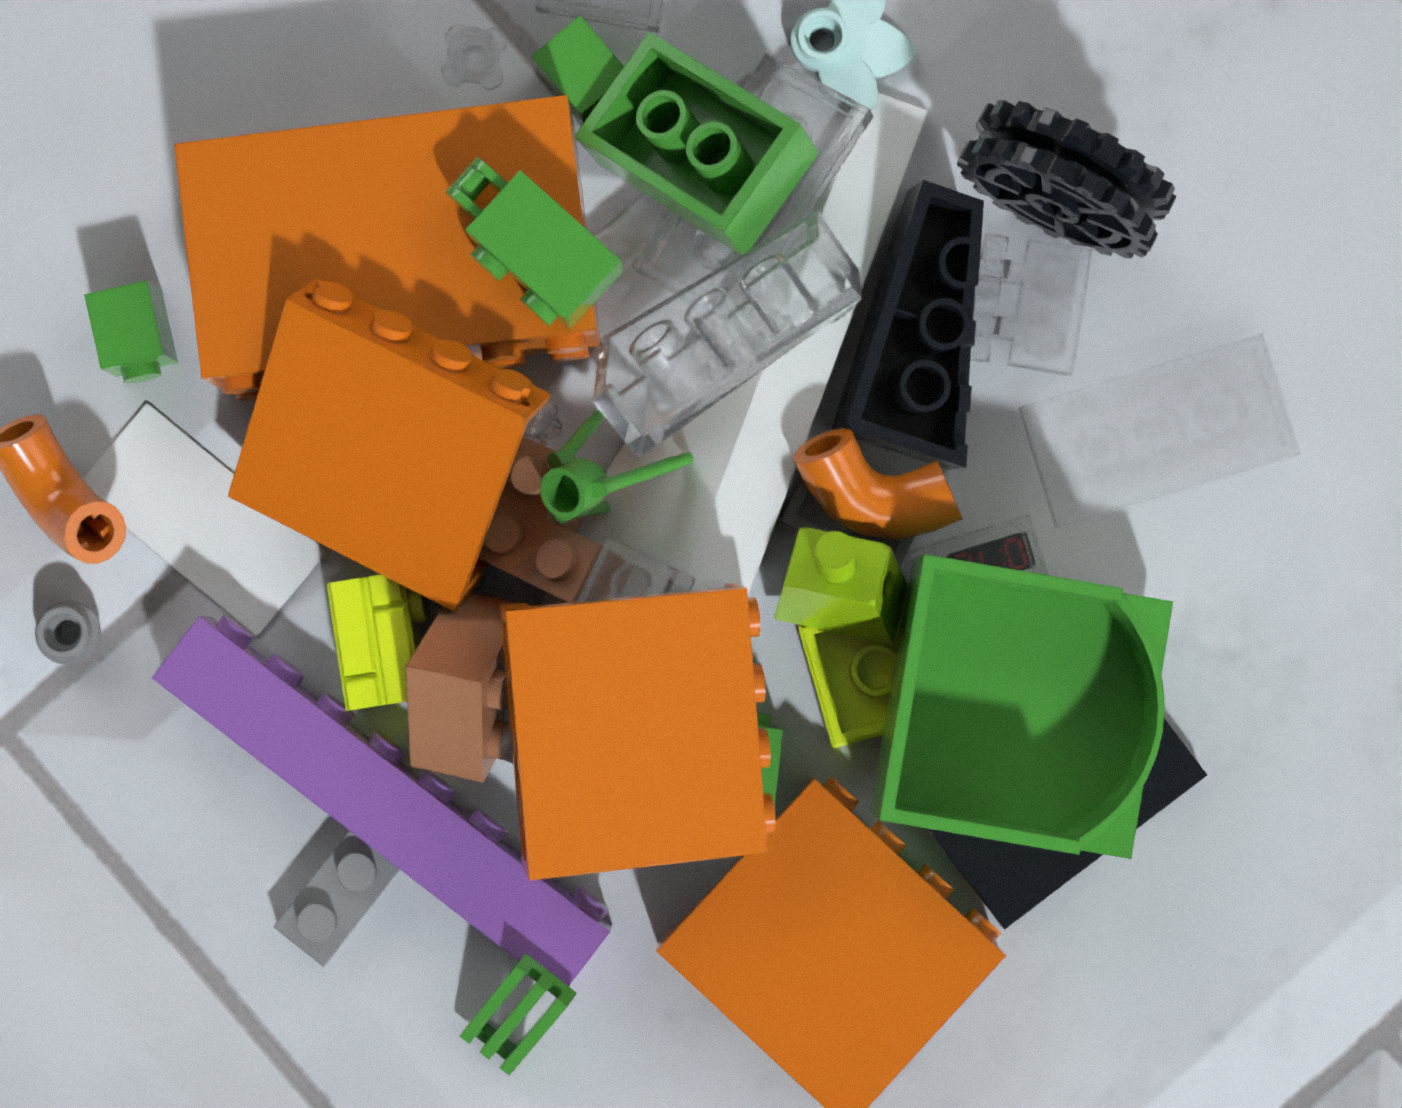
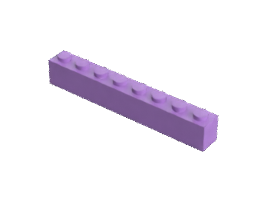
M225 614L222 615L219 621L213 617L199 616L152 676L154 681L519 961L527 953L562 982L570 986L611 931L612 924L603 918L609 909L601 901L581 887H578L572 894L553 878L529 881L522 867L521 854L502 840L507 830L496 820L479 809H476L472 815L461 809L451 801L456 791L444 780L428 770H425L421 777L400 762L406 753L397 744L378 731H375L369 738L352 725L350 721L355 716V713L352 710L346 711L345 704L327 692H324L318 699L299 683L305 675L293 664L276 653L268 660L249 646L254 636L241 624Z

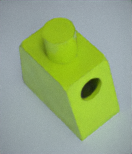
M808 527L799 528L774 617L775 620L893 645L907 591V582L891 547L884 543L851 537L840 531L827 532Z

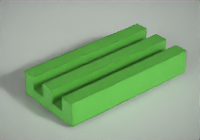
M525 953L459 1037L468 1044L475 1037L485 1044L480 1053L488 1060L497 1053L505 1060L500 1069L510 1076L565 1011L577 993ZM527 974L536 981L535 984L496 1030L487 1023L488 1020ZM546 991L550 992L556 998L519 1043L515 1045L507 1039Z

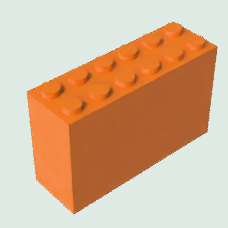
M561 95L174 143L201 378L222 389L223 394H235L236 401H256L285 301L315 278L342 284L353 292L354 297L381 310H392L401 313L411 320L413 326L439 339L457 341L469 348L473 356L499 369L523 367L526 365L525 356L548 353L551 354L552 362H570L589 358L588 348L602 347L597 303L595 302L571 329L567 328L557 318L550 326H547L519 300L526 292L520 284L508 274L500 282L497 281L469 255L477 246L471 241L465 229L474 220L445 193L448 187L478 157L507 183L521 170L587 229L577 141L574 137L576 135L568 96ZM488 185L473 202L484 210L498 192Z

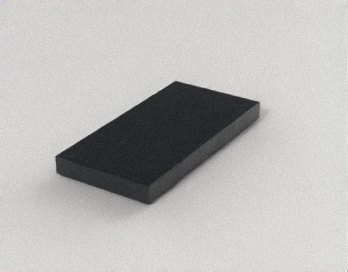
M1165 718L1157 757L1143 785L1136 829L1207 776L1206 772ZM928 829L1004 930L1103 855L1080 851V855Z

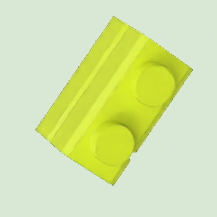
M383 575L327 583L346 711L407 702L406 665L420 644L417 622L427 621L425 597Z

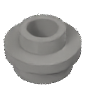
M61 601L50 605L39 616L35 627V639L38 648L45 657L59 664H76L86 660L98 647L101 637L100 623L95 613L86 605L75 601ZM71 620L79 628V637L75 643L68 645L61 639L60 630L64 623Z

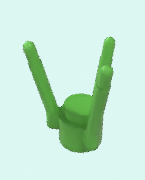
M597 408L586 418L561 449L548 455L547 462L551 469L542 478L540 494L544 505L549 512L555 515V520L559 524H564L574 518L606 514L610 511V505L608 502L602 501L604 496L616 490L690 465L694 459L693 455L689 452L682 453L611 477H606L604 470L597 463L589 459H575L574 457L605 418V411Z

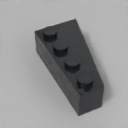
M922 180L906 192L831 430L850 429L857 440L926 463L938 460L941 468L947 470L967 467L968 444H965L967 413L970 412L972 386H969L971 347L975 345L976 321H973L975 286L979 283L983 200L926 180Z

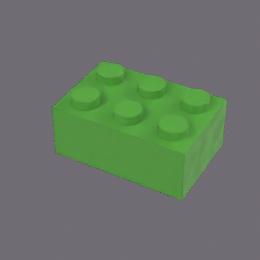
M650 31L574 136L598 165L743 258L746 257L819 154L800 123Z

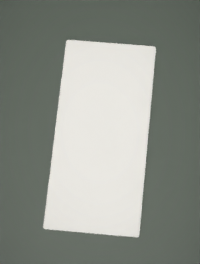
M147 403L86 474L83 480L94 493L119 510L124 517L127 530L254 635H259L325 556L326 550L316 541L228 497L234 474Z

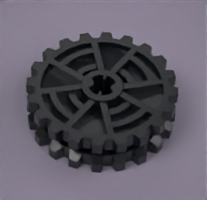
M997 100L995 105L991 103L985 105L976 123L979 138L978 140H970L966 143L957 161V166L962 168L961 175L964 179L974 183L973 188L978 193L989 196L993 199L992 203L1002 210L1017 215V219L1023 223L1035 225L1043 229L1045 234L1054 238L1062 237L1067 239L1074 246L1083 249L1087 246L1095 249L1100 254L1111 256L1114 252L1123 258L1132 259L1134 254L1142 258L1146 256L1148 251H1151L1158 236L1155 230L1156 225L1153 221L1164 219L1166 214H1169L1176 200V195L1173 194L1175 190L1174 185L1163 179L1165 173L1159 167L1144 162L1145 156L1137 150L1128 149L1118 143L1119 139L1113 135L1099 133L1091 129L1089 123L1078 118L1074 120L1067 119L1057 110L1047 107L1044 110H1039L1028 102L1018 101L1016 106L1006 100Z

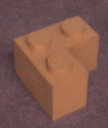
M523 436L478 559L568 603L609 599L628 559L577 534V530L584 517L574 518L564 524H559L555 520V515L546 508L540 494L542 478L551 469L547 462V457L554 450Z
M472 593L455 612L444 606L440 610L406 665L411 767L484 783L496 759L503 760L507 756L511 745L510 721H505V707L508 703L500 605L518 603Z

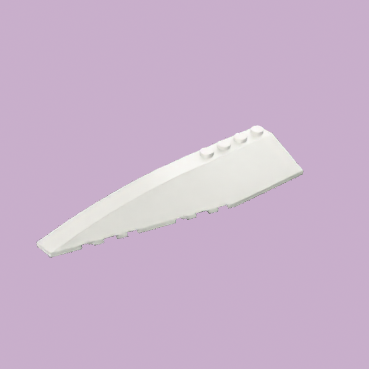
M878 93V103L875 109L853 111L605 471L606 477H611L686 452L691 453L694 457L690 465L616 490L604 496L602 501L609 503L610 511L606 514L583 518L577 534L628 559L609 599L725 588V583H736L746 587L749 596L796 469V464L793 460L794 453L806 442L925 120L927 110ZM546 592L542 605L568 602ZM508 703L505 707V721H510ZM511 742L508 754L503 760L513 764Z

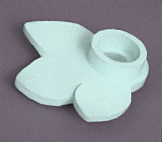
M832 0L827 8H815L807 11L799 17L793 26L791 49L795 58L805 68L818 72L825 94L836 103L854 110L875 109L878 103V88L875 78H882L899 71L916 54V48L900 30L880 19L886 0ZM818 32L827 33L832 38L834 45L827 51H818L810 43L812 35Z

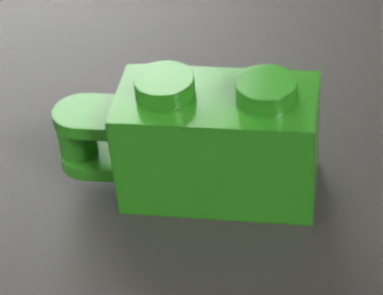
M476 157L445 191L474 220L465 229L471 241L477 246L469 255L497 281L500 282L508 274L520 284L526 292L519 300L547 326H550L557 318L567 328L571 329L623 272L621 260L521 170L507 183L484 161ZM490 185L498 194L482 210L473 201Z

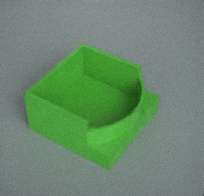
M927 554L912 559L870 812L880 821L1080 855V851L1132 859L1143 785L1157 757L1163 733L1165 702L1161 675L1174 601L1123 593V588Z

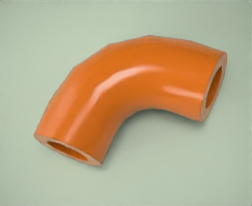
M44 415L25 416L1 427L0 471L35 523L60 549L81 562L99 564L112 558L120 550L125 540L126 524L124 517L115 506L100 498L84 482L61 448Z
M843 428L819 434L801 445L794 453L793 460L805 486L826 514L860 535L900 540L931 533L963 520L938 460L908 473L895 476L881 474L872 469L865 460L854 433L850 429Z

